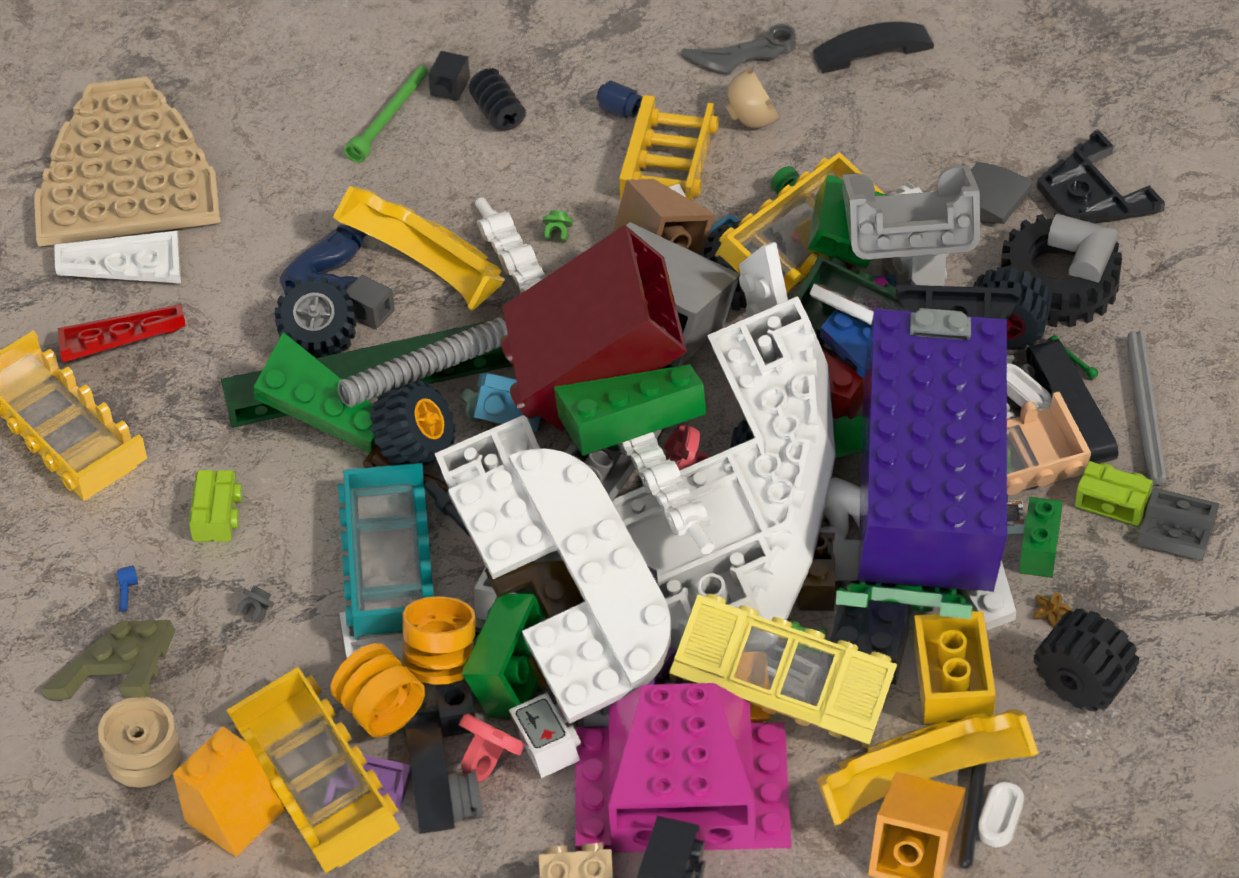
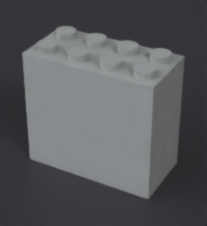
M629 222L626 226L665 258L687 350L685 354L669 364L674 367L681 366L709 341L707 335L723 328L740 274Z

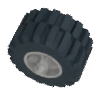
M314 276L308 277V282L302 283L301 279L295 281L296 287L293 289L288 286L284 290L285 297L279 296L277 300L278 307H275V323L279 338L284 332L315 358L342 353V348L348 350L351 346L350 339L355 338V327H357L352 299H349L348 292L345 289L341 290L340 284L335 281L330 285L328 278L321 277L320 281H315Z

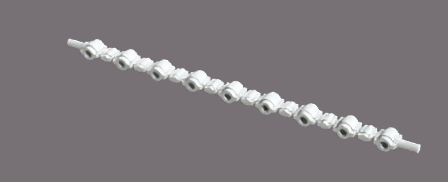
M478 198L475 206L483 216V219L477 221L482 238L485 242H491L494 251L498 254L506 275H513L516 285L519 286L520 292L523 293L544 279L545 274L538 265V260L531 245L523 244V240L520 234L517 233L509 212L498 213L493 211L485 198ZM654 432L619 443L618 447L621 453L630 456L635 468L639 471V476L647 493L652 494V496L656 495L660 507L665 511V516L668 519L672 532L675 535L678 534V536L684 534L692 536L703 554H710L714 550V545L703 529L710 525V519L707 516L705 507L701 501L692 499V495L684 485L676 463L670 461V459L666 460V456L662 448L659 447Z

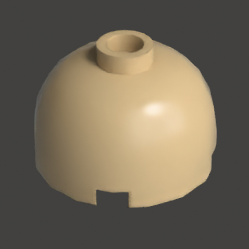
M751 67L733 78L727 90L730 103L725 106L733 121L739 119L745 126L754 129L763 128L780 119Z

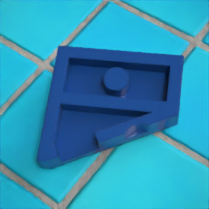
M834 310L822 325L819 337L828 346L833 347L844 361L850 359L857 366L856 373L864 378V365L871 325L848 314Z

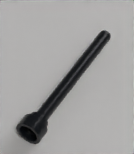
M987 763L972 766L958 860L959 865L964 869L970 868L973 864Z

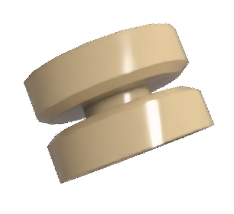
M149 697L127 698L112 705L102 716L98 726L99 743L106 768L113 779L125 786L142 788L160 783L176 770L181 758V747L178 733L176 732L174 716L165 704Z

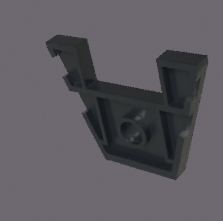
M1099 129L1092 132L1090 139L1084 144L1079 143L1068 158L1059 160L1037 179V189L1057 212H1062V215L1068 217L1078 214L1080 215V220L1087 222L1090 219L1101 222L1161 213L1165 208L1164 200L1150 185L1128 195L1121 196L1093 165V162L1113 154V145Z

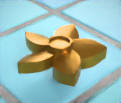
M1061 592L1054 593L1050 600L1042 595H1035L1036 603L1040 608L1035 611L1033 618L1042 619L1048 616L1047 620L1052 627L1058 623L1067 611H1073L1067 604L1062 603Z

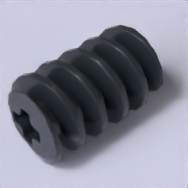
M486 68L473 76L469 84V93L494 129L508 131L519 126L524 121L526 109L521 105V102L508 83H506L504 77L499 74V70Z

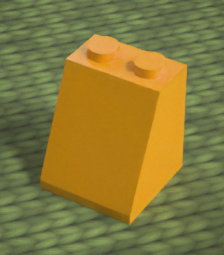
M223 726L173 773L185 822L234 857L242 853L285 811L283 804L249 744Z
M896 772L877 814L868 875L877 878H943L960 823L966 788Z

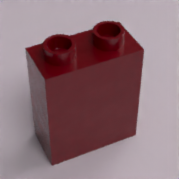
M626 225L502 306L508 334L501 339V346L505 356L514 366L517 380L516 383L510 386L512 400L518 410L527 418L533 419L539 415L561 432L566 428L558 417L554 387L658 370L687 352L665 258Z

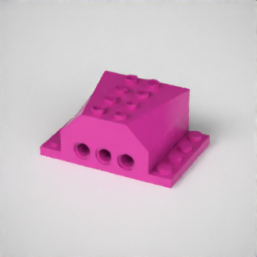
M715 683L642 685L609 706V727L575 728L581 745L576 746L580 761L575 763L576 852L582 851V844L603 843L604 850L611 849V853L645 852L657 815L700 825V840L705 841L704 850L791 848L785 722L751 723L750 702Z

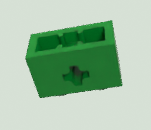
M1029 496L1019 574L1053 578L1063 501Z

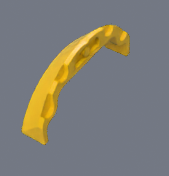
M349 186L333 216L337 221L385 242L435 272L464 297L468 304L467 308L471 311L501 287L505 278L499 276L502 270L497 265L487 261L488 257L476 247L435 221L419 216L414 210L402 204L384 200L373 191Z
M1008 709L994 716L979 713L969 715L960 721L952 723L944 721L874 745L868 748V752L841 761L837 764L838 771L821 775L817 779V783L836 826L842 824L851 815L865 806L885 797L896 772L930 779L978 764L1011 758L1032 757L1037 755L1038 751L1027 717L1019 709Z

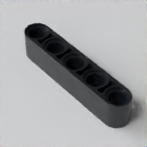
M1059 339L1027 347L1026 360L1035 370L1034 378L1036 382L1049 392L1051 398L1053 393L1060 392L1091 452L1089 461L1100 464L1118 459L1119 451L1116 439L1062 342Z

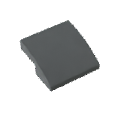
M977 162L971 169L979 188L980 221L1004 224L1034 188L1031 180L997 165Z
M1154 487L1147 505L1146 516L1138 535L1137 545L1203 561L1220 503Z

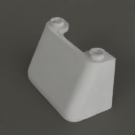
M969 165L952 166L944 169L938 177V192L875 196L873 181L865 174H843L842 190L852 250L856 256L869 260L961 253L974 249L980 241V193Z

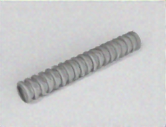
M497 317L493 321H487L476 326V328L472 327L468 331H462L459 335L455 334L451 338L447 337L442 341H437L434 345L429 344L425 348H419L416 352L412 351L408 355L404 354L399 358L392 359L391 362L387 361L382 365L375 366L373 369L369 368L365 372H359L356 376L351 375L347 379H341L338 382L339 396L346 406L353 407L356 403L360 404L365 400L372 399L373 396L378 397L382 395V392H389L391 389L408 384V382L422 379L425 375L430 376L434 372L437 373L442 371V369L451 367V365L455 366L459 362H465L468 358L472 359L476 355H482L493 350V348L497 349L501 347V339L508 334L506 322L502 318Z

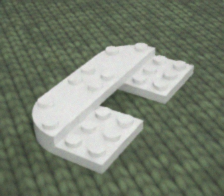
M530 449L509 455L510 462L449 489L448 492L493 579L558 550L585 602L522 631L528 647L570 724L622 699L642 685H647L659 673L664 665V659L671 644V619L667 602L597 475L584 462L570 454L552 449Z

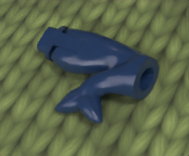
M339 225L336 230L331 231L319 242L301 252L291 261L280 276L282 288L285 290L290 286L293 289L296 287L295 281L301 279L302 283L308 282V277L314 276L315 281H320L321 277L328 278L330 285L335 281L340 284L341 290H346L358 277H339L334 274L321 272L335 270L348 264L363 246V239L368 234L348 225Z

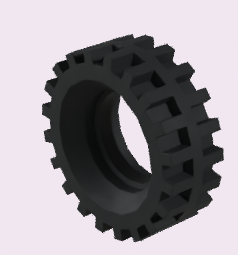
M1054 212V217L1056 214L1062 215V212ZM1043 214L1036 215L1035 223L1031 224L1027 219L1022 221L1020 231L1013 228L1009 232V241L1004 240L1000 267H1005L1006 269L1013 267L1018 268V271L1030 272L1032 277H1038L1042 280L1041 284L1048 287V293L1051 294L1052 298L1047 319L1050 320V326L1057 327L1058 321H1067L1069 327H1074L1078 319L1083 318L1086 323L1092 322L1095 312L1101 316L1107 312V305L1114 304L1116 292L1119 290L1122 252H1118V241L1114 246L1099 283L1080 277L1055 279L1037 271L1032 265V261L1046 253H1065L1075 256L1076 252L1048 245L1049 232L1054 218L1046 219ZM1073 214L1072 218L1080 219V215ZM1090 219V220L1088 221V222L1095 223V224L1097 223L1096 221H1094V220H1092V219Z

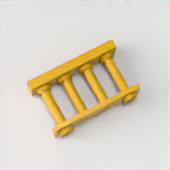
M643 95L619 177L620 200L622 199L628 179H655L667 187L680 184L686 198L694 202L695 197H700L702 189L701 172L711 135L717 134L719 116H714V103H708L704 117L660 112V109H656L655 96ZM659 124L701 130L699 138L654 133L653 126L658 127ZM653 145L690 149L695 150L693 159L648 154L647 147L652 148ZM647 166L689 171L686 181L642 175L641 168L646 169Z

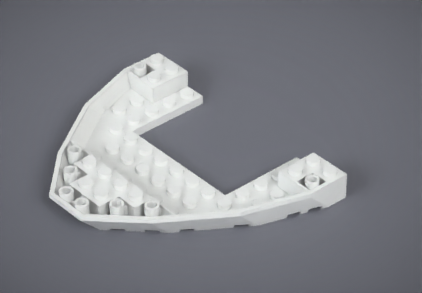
M798 296L707 335L710 345L754 435V439L679 471L684 485L692 495V499L701 501L705 507L707 516L710 519V525L703 529L713 543L714 550L710 554H703L692 536L686 534L681 536L675 535L670 528L665 511L659 505L656 495L648 494L644 486L615 498L612 502L646 565L657 570L658 586L667 602L671 619V644L669 647L678 650L697 595L706 597L707 594H713L725 599L726 604L739 609L740 605L753 608L759 612V617L770 621L772 617L787 620L813 562L836 453L829 367L812 324ZM522 415L435 453L445 481L449 489L510 462L509 455L524 450L540 449L527 417ZM555 550L534 561H562L563 559L558 550ZM752 627L743 652H762L774 647L779 636Z

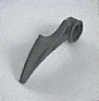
M776 24L768 29L767 37L722 48L682 49L681 55L703 68L730 75L737 66L752 59L773 60L779 55L792 52L796 46V33L790 25ZM785 36L789 38L785 42H777L774 40L776 37Z

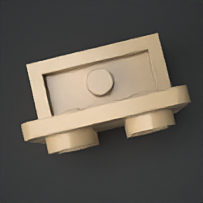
M603 843L582 844V851L568 852L567 846L546 847V854L539 855L540 878H613L611 849L604 850Z

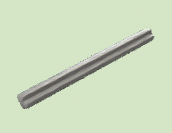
M1132 331L1128 334L1127 344L1147 479L1153 480V486H1161L1166 482V470L1146 339L1143 332Z

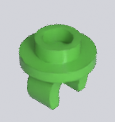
M550 211L549 215L543 216L542 223L546 225L544 236L547 241L551 240L552 231L557 229L562 231V242L568 240L567 227L573 226V219L567 217L568 213Z

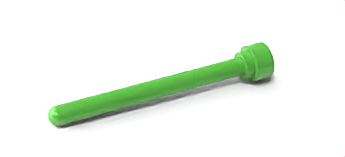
M419 66L362 135L352 137L344 147V152L350 160L362 163L371 152V142L428 74L426 66Z

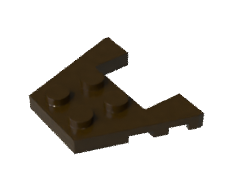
M563 560L529 562L495 579L492 578L487 567L485 569V573L497 598L530 586L546 620L585 602ZM532 656L528 663L540 688H546L548 683L534 656Z

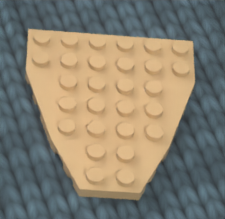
M139 77L88 84L83 92L82 99L77 101L73 108L74 116L70 122L65 121L61 127L50 154L52 160L50 166L45 168L42 174L44 180L42 186L37 188L34 194L38 247L221 223L215 170L212 166L208 165L204 152L196 145L194 136L175 107L171 108L166 103L165 96L154 88V84L149 78Z

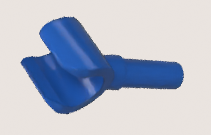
M134 565L117 570L120 585V612H127L128 587L138 584Z

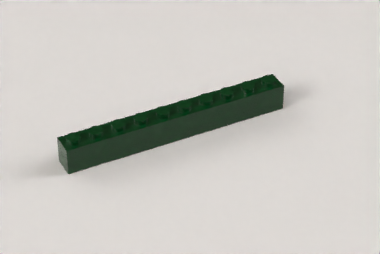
M487 321L316 359L339 378L347 379L351 375L356 376L357 373L365 372L369 368L373 369L384 362H391L392 359L399 358L404 354L408 355L412 351L416 352L419 348H425L429 344L434 345L437 341H442L447 337L451 338L455 334L459 335L460 332L468 331L472 327L476 328V326ZM501 346L497 349L493 348V350L482 355H476L472 359L468 358L467 361L459 362L455 366L451 365V367L442 369L440 372H434L430 376L425 375L424 378L417 379L416 381H423L424 384H434L507 368L513 365L505 356ZM262 370L221 379L231 428L288 416V414L255 399L253 387Z

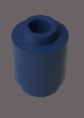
M612 80L600 86L597 92L600 108L624 118L629 116L634 118L637 116L643 98L642 95L638 94L637 90Z

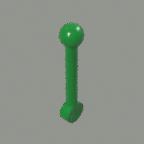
M1053 335L1050 338H1048V341L1059 338L1056 335ZM1064 346L1071 360L1086 372V376L1089 379H1095L1098 376V370L1095 367H1089Z

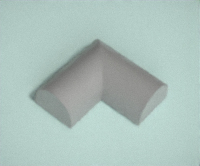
M1056 214L1051 224L1048 245L1076 252L1068 275L1099 283L1117 242L1118 232L1114 228Z

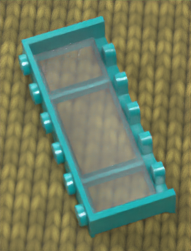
M422 463L343 470L344 483L338 484L339 503H345V507H339L340 526L347 527V531H341L342 551H348V555L342 556L343 575L350 576V580L343 582L345 601H351L352 604L345 606L346 625L353 626L355 639L362 635L402 632L403 611L406 606L418 599L434 597Z

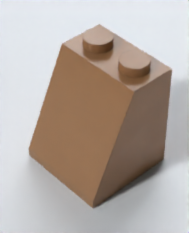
M628 179L625 184L613 232L631 222L703 256L705 242L708 240L714 214L655 179Z

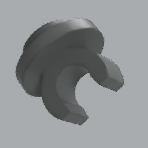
M254 585L251 591L244 588L242 593L249 597L239 603L237 611L246 615L249 608L255 606L252 619L261 622L266 615L265 605L271 608L274 605L273 602L269 601L271 594Z

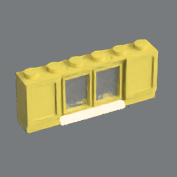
M707 594L706 597L697 595L669 673L671 680L677 681V678H681L693 683H715L742 699L762 707V711L775 715L777 712L796 719L795 722L808 727L811 724L828 730V734L836 738L845 736L862 742L861 747L868 749L897 664L891 662L890 657L878 652H872L871 655L858 651V646L847 641L838 640L836 644L824 640L825 635L813 629L806 628L805 632L791 628L792 623L782 618L772 617L770 621L759 617V612L753 608L740 605L739 609L726 604L725 599L713 594Z

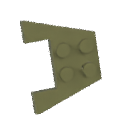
M149 619L146 621L118 622L44 685L41 690L48 700L71 699L90 675L128 674L118 686L123 697H148L152 690L149 682L151 678H157L160 670L157 666L159 657H165L176 630L170 620Z

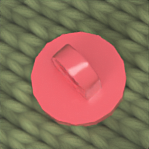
M685 424L672 432L663 448L667 450L666 460L674 461L679 471L711 456L698 450L700 441L699 431Z
M464 714L459 723L461 727L475 733L463 757L461 770L467 776L468 773H471L472 769H476L478 782L485 780L491 774L504 749L521 757L526 747L524 742L469 714Z

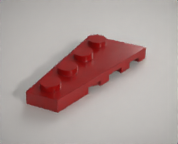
M182 304L57 328L62 363L162 333L176 332L180 328L186 327Z

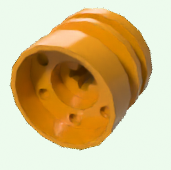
M444 596L426 597L415 600L407 605L403 611L402 618L404 639L402 643V666L406 667L422 683L434 685L450 684L463 680L462 672L464 665L474 648V609L461 600Z
M373 643L355 651L340 665L331 683V694L350 714H353V718L369 735L381 738L396 732L414 717L423 702L425 688L406 667L402 666L400 660L384 644Z

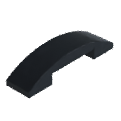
M900 21L883 22L842 33L814 49L813 55L822 74L850 68L852 58L901 47L905 54L908 55L934 49V44L924 25Z
M439 711L416 713L405 724L420 834L455 829Z

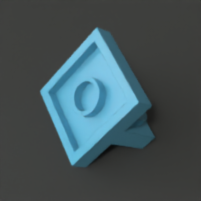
M490 373L480 374L477 385L480 388L473 418L504 424L522 416L523 414L514 404L510 394V386L516 383L517 380ZM537 415L533 419L527 418L533 432H537L540 416Z

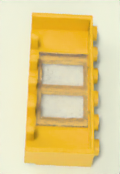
M296 667L226 711L244 741L249 744L275 792L321 867L327 873L337 866H343L401 830L393 816L399 811L388 793L381 796L378 792L383 786L374 771L371 769L366 772L362 767L367 764V761L358 746L355 745L350 748L347 742L352 740L342 721L335 724L332 720L337 714L327 698L322 701L318 698L317 695L321 694L322 691L313 676L310 675L305 678L300 668Z

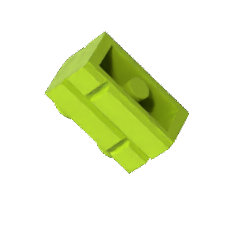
M1089 461L1077 488L1075 507L1140 526L1151 497L1153 480L1147 479L1140 473L1130 474L1117 470L1107 463L1097 464Z
M198 470L196 472L189 519L192 540L195 542H210L211 540L215 542H230L233 529L239 528L240 511L236 509V504L243 502V484L237 483L236 473L233 470H217V472L213 470Z

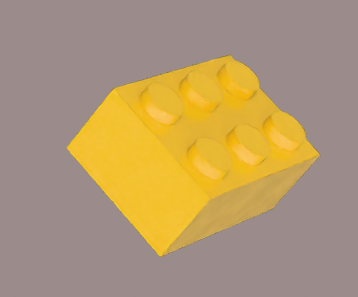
M972 612L971 619L940 616V614L914 615L913 645L924 724L941 723L944 721L951 723L979 713L994 716L996 692L984 612Z

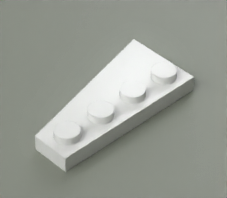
M169 231L55 244L56 273L62 276L181 283L178 232Z

